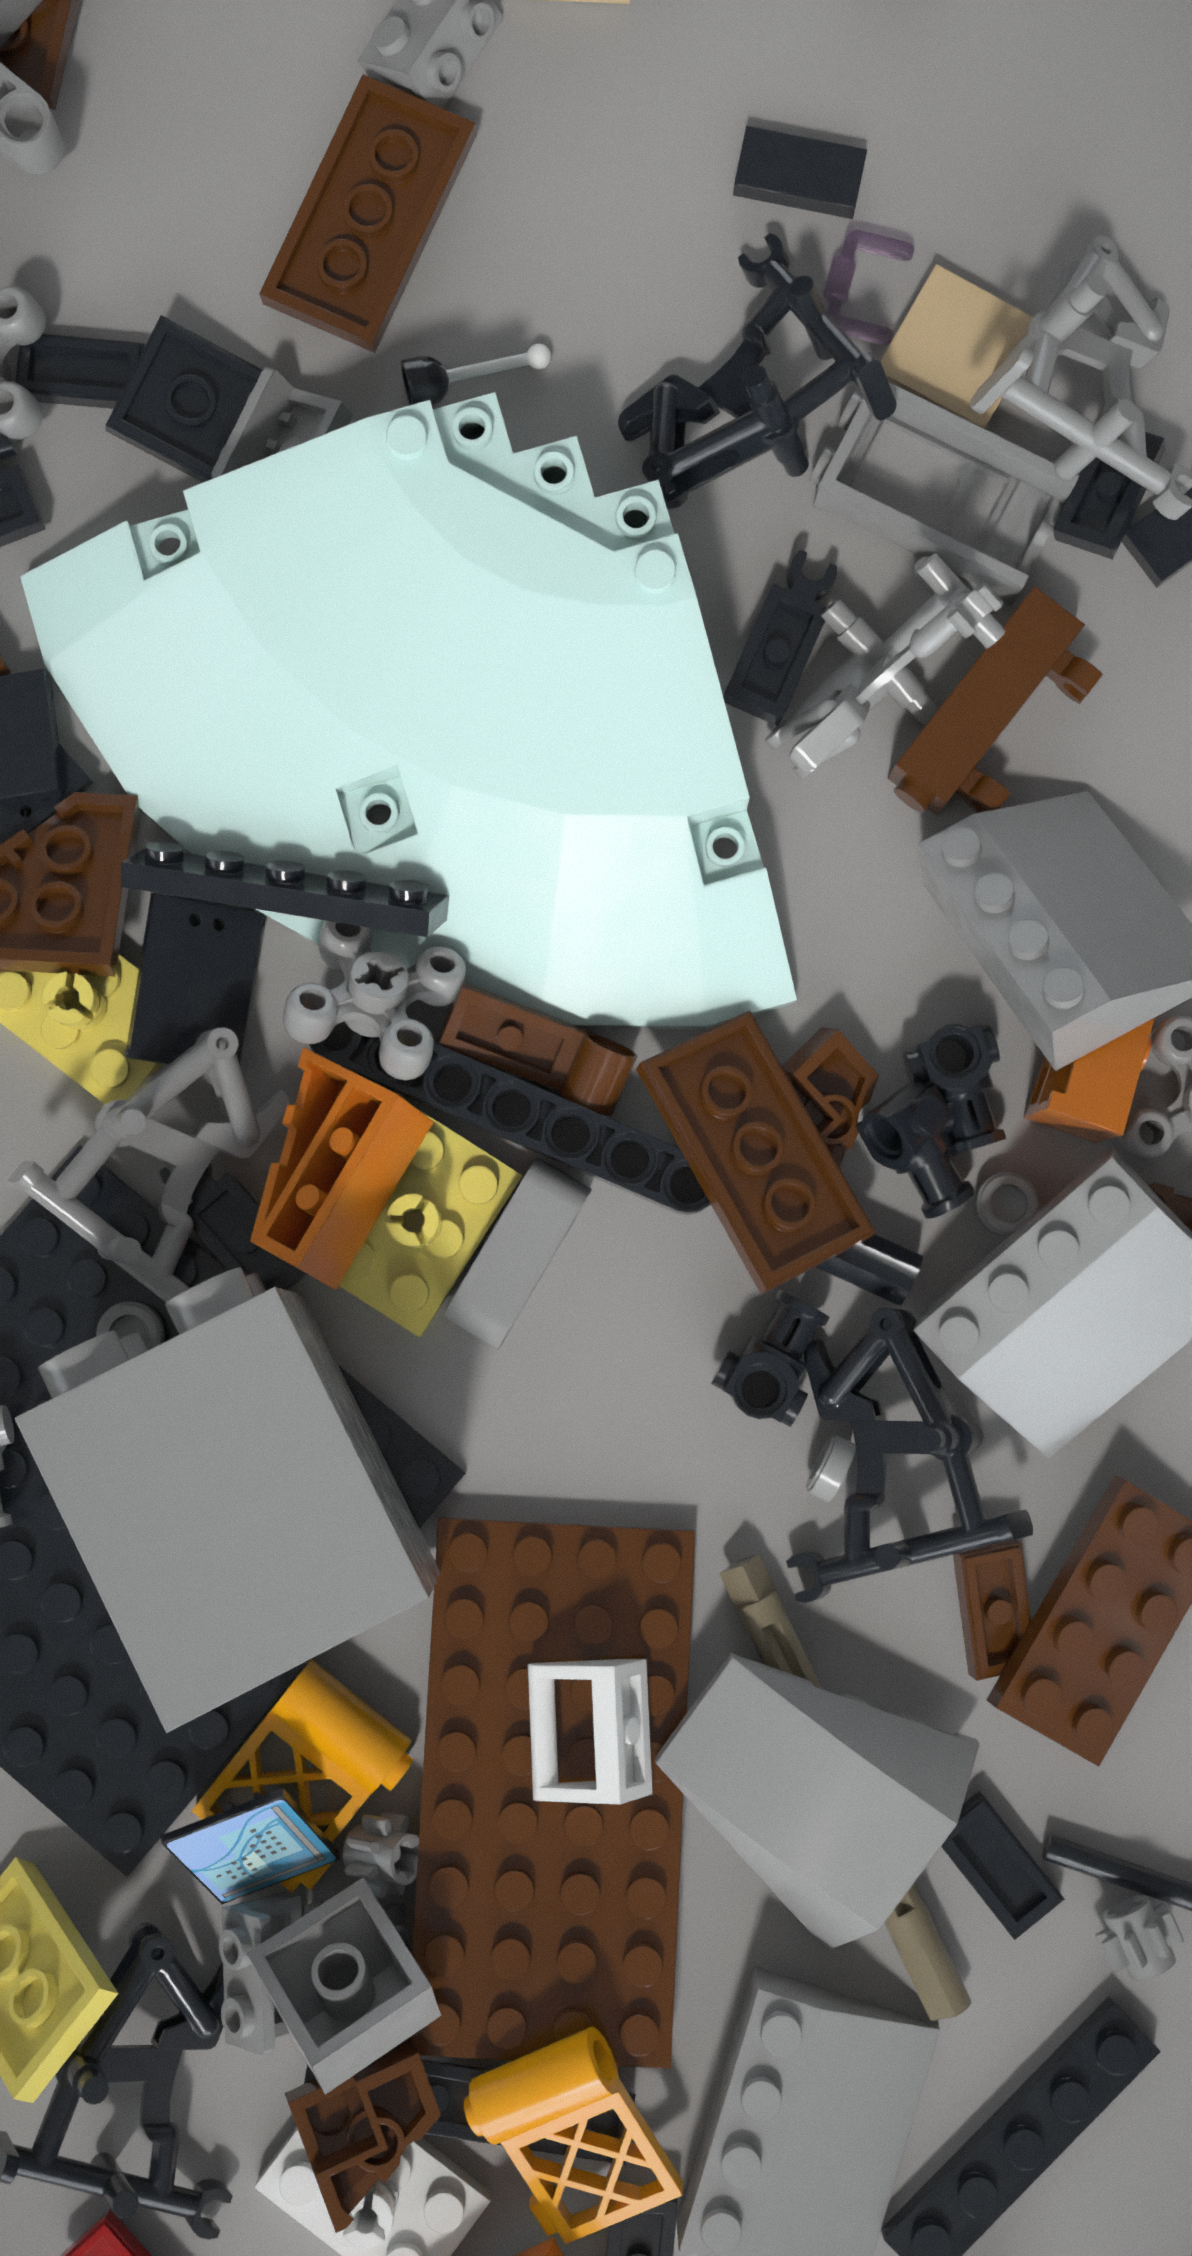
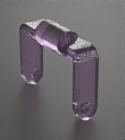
M853 230L846 236L841 256L834 257L831 262L823 294L829 300L827 313L847 336L881 345H888L893 337V331L890 328L839 315L842 303L848 300L856 268V262L853 260L855 250L858 249L901 261H909L913 257L915 248L912 244L862 230Z

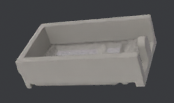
M890 382L889 384L896 399L897 407L889 418L882 421L877 420L869 411L863 395L855 391L838 424V427L846 430L838 449L835 450L829 446L825 447L810 478L811 482L819 485L813 507L820 511L824 508L920 557H931L936 553L955 574L977 585L985 581L1004 602L1013 605L1029 577L1028 574L1044 547L1079 475H1076L1070 481L1064 480L1055 472L1054 463Z

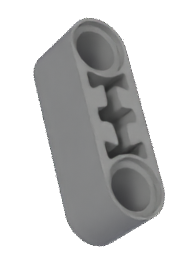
M537 1157L452 1298L443 1317L499 1350L582 1210L592 1189Z

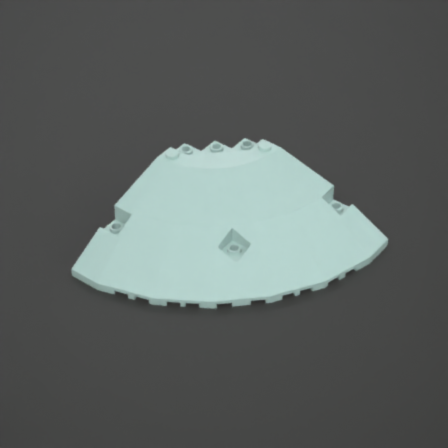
M495 392L433 409L431 401L427 400L364 418L183 490L188 507L187 510L131 526L128 521H124L20 576L46 668L126 793L138 796V807L179 844L183 845L190 854L205 856L209 852L230 851L242 854L245 863L266 866L267 863L272 861H293L303 864L307 873L327 876L332 871L346 870L366 875V882L388 886L391 882L399 880L424 883L429 887L428 892L449 895L447 921L429 937L370 928L372 932L371 952L379 951L391 954L400 959L406 968L415 965L421 954L431 947L443 946L451 948L464 961L466 967L465 983L576 1026H595V1028L655 1027V1029H707L720 1025L749 1010L752 1015L794 1004L797 1001L767 869L763 866L747 812L750 797L699 603L678 533L674 534L659 480L595 497L577 436L513 454ZM167 538H177L180 540L179 549L172 555H162L159 553L161 542ZM377 804H384L391 809L389 820L382 825H375L368 821L369 810ZM720 838H729L736 844L737 853L729 859H722L714 853L713 843ZM253 909L319 946L321 930L325 920Z

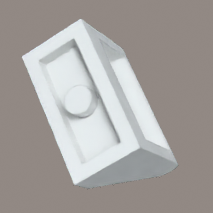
M646 1659L528 1664L533 1800L621 1805L653 1794ZM554 1679L592 1680L596 1781L559 1783Z

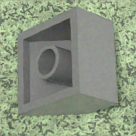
M364 1878L356 1881L246 1953L325 2095L441 2016L430 1983Z

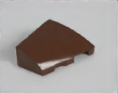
M821 1027L782 1065V1068L840 1168L846 1148L852 1150L858 1135L855 1125L858 1124L859 1112L864 1105L870 1102L879 1075L838 1029Z
M406 2039L326 2095L316 2079L284 2093L336 2233L346 2229L352 2223L354 2218L351 2212L378 2179L385 2183L397 2169L405 2148L413 2141L422 2139L441 2116L420 2055L411 2039Z

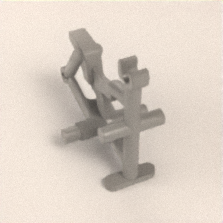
M1099 235L1086 247V254L1081 263L1075 261L1065 268L1061 274L1062 284L1047 309L1036 313L1030 320L1028 333L1008 353L1007 359L977 389L970 401L969 407L979 414H983L1002 396L1074 442L1054 462V469L1059 477L1064 480H1072L1097 457L1154 494L1153 504L1155 508L1168 519L1177 520L1192 507V499L1184 495L1192 488V470L1179 464L1173 465L1169 470H1166L1147 457L1144 415L1142 410L1132 402L1129 380L1130 365L1141 369L1161 351L1170 309L1159 298H1154L1149 304L1146 302L1117 261L1119 252L1116 245L1108 237ZM1107 283L1135 322L1125 323L1106 297L1108 293ZM1093 314L1109 337L1101 338L1078 327ZM1064 355L1103 371L1104 415L1096 423H1093L1048 394L1057 356Z
M936 553L931 557H920L914 563L913 572L932 597L885 642L860 615L856 617L840 598L836 599L824 610L821 617L838 634L836 638L851 655L788 719L781 722L767 736L765 741L775 750L810 728L792 747L789 756L791 762L795 765L793 771L801 779H804L820 764L854 746L859 741L861 736L859 727L865 721L868 712L887 693L902 709L906 708L922 726L927 724L940 707L924 691L925 686L906 665L915 657H928L958 631L964 638H968L973 634L986 649L994 645L1005 634L1006 630L990 613L1001 608L1004 601L985 581L970 591ZM836 690L841 691L834 701L827 700Z
M225 1027L207 1030L199 1035L196 1043L126 1100H114L102 1106L94 1120L96 1132L56 1181L43 1173L44 1169L34 1161H23L11 1174L8 1182L18 1190L26 1192L95 1246L103 1258L114 1261L167 1303L172 1298L190 1289L175 1277L173 1273L193 1230V1220L187 1214V1210L198 1181L218 1151L235 1158L251 1157L284 1116L287 1104H289V1098L283 1090H279L267 1103L254 1112L236 1055L239 1046L236 1034ZM205 1072H209L224 1123H201L195 1132L189 1136L150 1119L152 1115ZM129 1145L175 1165L165 1185L158 1207L159 1217L167 1225L152 1258L141 1250L137 1240L123 1236L76 1199L117 1147Z

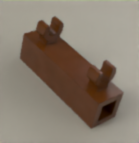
M1034 586L1003 626L1006 630L1005 634L994 645L984 650L895 764L888 779L897 785L894 788V792L898 798L918 812L923 813L928 809L936 816L939 815L955 793L976 813L999 809L1011 794L1010 791L993 778L982 774L975 767L1046 676L1055 682L1056 686L1067 697L1078 704L1083 701L1102 677V672L1083 658L1074 656L1067 650L1085 624Z

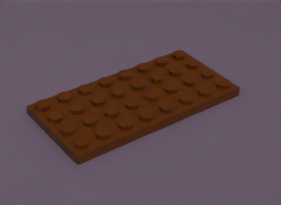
M438 1518L435 1561L441 1573L435 1583L433 1593L412 1956L432 1987L441 2016L408 2038L412 2040L420 2056L514 2061L587 2028L595 2027L608 2043L616 2066L671 2069L683 1793L655 1763L654 1757L687 1714L695 1546L694 1530ZM646 1659L653 1794L621 1805L533 1800L528 1664ZM554 1679L559 1783L596 1781L592 1680Z

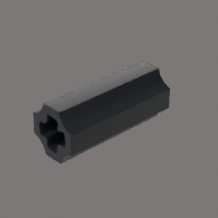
M874 1234L870 1239L819 1264L816 1268L898 1306H902L920 1270L924 1256Z

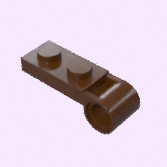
M465 982L452 1002L437 1038L438 1044L560 1091L561 1095L567 1100L607 1116L613 1115L638 1057L635 1052L613 1040Z

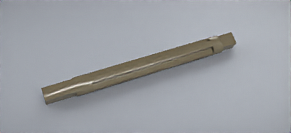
M757 1554L737 1561L719 1574L746 1631L750 1633L764 1665L810 1680L815 1687L821 1688L761 1555ZM913 1884L885 1921V1925L930 2021L956 2017L969 2008L971 1999L924 1899L920 1897L915 1884Z

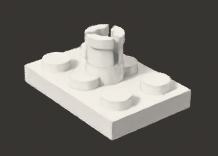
M297 2126L258 2177L254 2187L341 2256H451L491 2202L492 2193L491 2190L422 2138L413 2141L405 2148L397 2169L385 2183L378 2179L351 2212L354 2218L352 2223L346 2229L336 2233Z

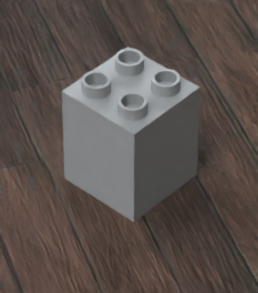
M241 1267L210 1278L169 1300L165 1307L179 1335L150 1350H147L139 1332L119 1339L116 1331H110L74 1346L46 1361L38 1367V1370L52 1399L15 1417V1421L166 1733L428 1599L441 1573L304 1295L277 1287L266 1291L258 1273L245 1276Z

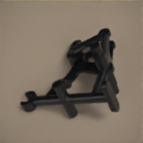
M769 233L764 237L771 254L763 262H752L745 253L738 257L739 265L748 283L757 288H763L768 284L773 292L743 326V342L733 356L699 387L675 374L666 377L624 409L619 416L618 426L626 441H632L651 431L649 456L643 462L642 472L648 482L659 480L667 509L680 507L685 503L690 492L770 450L773 451L777 461L783 465L789 476L797 477L804 474L809 467V461L804 453L805 445L797 430L799 421L852 381L861 390L869 411L877 420L882 421L889 418L896 410L897 402L881 362L871 352L862 353L824 309L812 278L805 275L796 278L788 269L790 264L788 255L777 235ZM791 310L804 325L818 358L822 360L833 358L835 363L787 399L783 400L776 383L770 380L765 368L759 364L766 355L771 354V346L767 336ZM718 408L735 417L732 421L685 445L686 422L706 424L720 413Z
M881 1308L875 1311L870 1319V1328L837 1368L834 1367L825 1344L821 1339L814 1340L808 1344L804 1352V1361L807 1366L819 1416L825 1420H850L856 1446L858 1474L856 1493L849 1495L844 1504V1555L824 1559L819 1553L805 1552L793 1555L786 1560L788 1568L805 1565L813 1570L815 1575V1582L811 1589L795 1593L797 1602L807 1603L824 1598L829 1594L832 1584L1033 1535V1525L1027 1510L1006 1513L988 1519L985 1518L968 1455L982 1444L983 1432L979 1426L967 1422L963 1417L957 1415L917 1334L913 1331L916 1319L907 1310ZM889 1355L923 1421L884 1420L879 1401L859 1392ZM885 1453L930 1454L942 1460L960 1526L870 1548V1510L880 1507L885 1499Z
M149 1922L141 1923L131 1931L129 1936L130 1947L110 1978L111 1983L119 1994L55 2074L58 2081L32 2148L13 2144L7 2132L0 2130V2182L10 2185L17 2175L105 2197L113 2213L119 2218L132 2216L138 2206L184 2217L192 2231L199 2238L215 2239L218 2238L220 2229L214 2220L201 2217V2211L208 2202L213 2200L231 2203L233 2195L220 2180L212 2178L201 2180L196 2184L194 2190L174 2185L180 2129L176 2123L170 2121V2098L176 2070L183 2050L212 2049L216 2046L223 2029L221 2008L224 2002L223 1962L220 1964L208 1987L201 1993L175 1956L172 1943L162 1935V1932L154 1924ZM155 1976L180 2012L157 2023L150 2041L153 2045H112ZM144 2082L140 2106V2127L149 2140L153 2142L148 2178L122 2172L114 2157L107 2152L97 2154L90 2163L58 2155L80 2097L86 2103L96 2105L107 2097L109 2092L108 2083Z

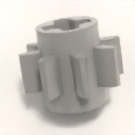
M386 1811L380 1817L365 1814L362 1816V1824L355 1826L345 1840L343 1847V1861L346 1867L345 1874L360 1879L364 1878L375 1897L384 1898L387 1891L402 1895L405 1892V1885L412 1883L417 1878L419 1834L407 1832L409 1817Z
M1136 1895L1120 1900L1104 1911L1103 1918L1108 1929L1096 1933L1095 1936L1107 1963L1111 1964L1114 1972L1127 1968L1131 1979L1141 1981L1157 1977L1175 1965L1176 1957L1171 1946L1184 1942V1938L1172 1911L1167 1910L1165 1903L1153 1907L1148 1896Z

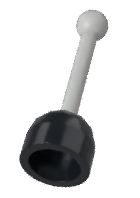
M534 344L528 349L527 353L446 370L438 360L431 356H416L402 359L401 372L409 405L427 400L431 401L432 406L441 402L447 394L451 382L528 365L534 369H544L551 361V352L543 344Z

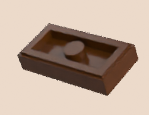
M1018 1540L953 1555L968 1674L976 1681L1001 1675L1031 1622L1022 1544Z

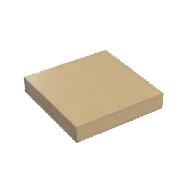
M936 264L880 362L888 382L986 429L1003 397L1000 396L983 414H979L969 407L970 401L977 389L1007 359L1008 353L1028 333V324L1033 317Z

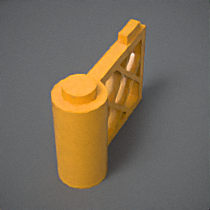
M311 1659L192 1809V1812L201 1820L222 1812L223 1810L214 1802L226 1788L252 1786L253 1793L259 1792L264 1796V1785L297 1782L300 1808L316 1826L328 1825L323 1834L333 1842L380 1784L391 1791L414 1761V1758L406 1753L412 1740ZM271 1731L293 1748L295 1770L262 1771L259 1746ZM306 1759L317 1768H307ZM249 1760L251 1774L237 1775ZM332 1779L348 1792L351 1797L340 1811L313 1813L309 1781ZM332 1863L280 1882V1884L291 1893L300 1882L311 1890Z
M595 2027L587 2028L471 2079L469 2095L464 2099V2111L468 2124L477 2136H484L493 2145L502 2144L534 2194L529 2199V2208L547 2236L559 2233L564 2243L567 2244L683 2196V2180L620 2081L611 2049L603 2035ZM611 2109L615 2110L624 2125L620 2139L585 2129L588 2119ZM546 2138L567 2144L568 2147L562 2164L535 2157L528 2145ZM578 2148L612 2157L613 2160L607 2177L572 2167ZM626 2161L652 2169L657 2180L643 2186H637L619 2181L617 2178L623 2162ZM568 2186L599 2195L597 2205L572 2215L561 2199L564 2187Z

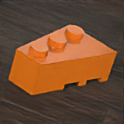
M1155 1018L1057 1071L1054 1070L1047 1058L1044 1057L1024 1118L1092 1143L1123 1135L1138 1078L1151 1050L1152 1038H1150Z
M303 1047L298 1067L304 1070L298 1095L295 1105L287 1104L282 1122L283 1125L288 1127L279 1163L271 1162L250 1242L332 1289L337 1290L431 1128L433 1121L398 1094Z

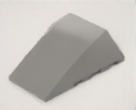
M730 1653L654 1759L659 1768L828 1951L879 1931L958 1824L980 1744L977 1739L958 1732H955L954 1735L929 1727L928 1723L924 1720L901 1713L900 1716L869 1706L864 1699L844 1692L840 1695L815 1687L810 1680Z

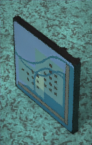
M283 1788L264 1796L259 1792L253 1793V1800L238 1806L229 1802L225 1806L224 1811L161 1835V1844L222 1905L340 1860L339 1850Z

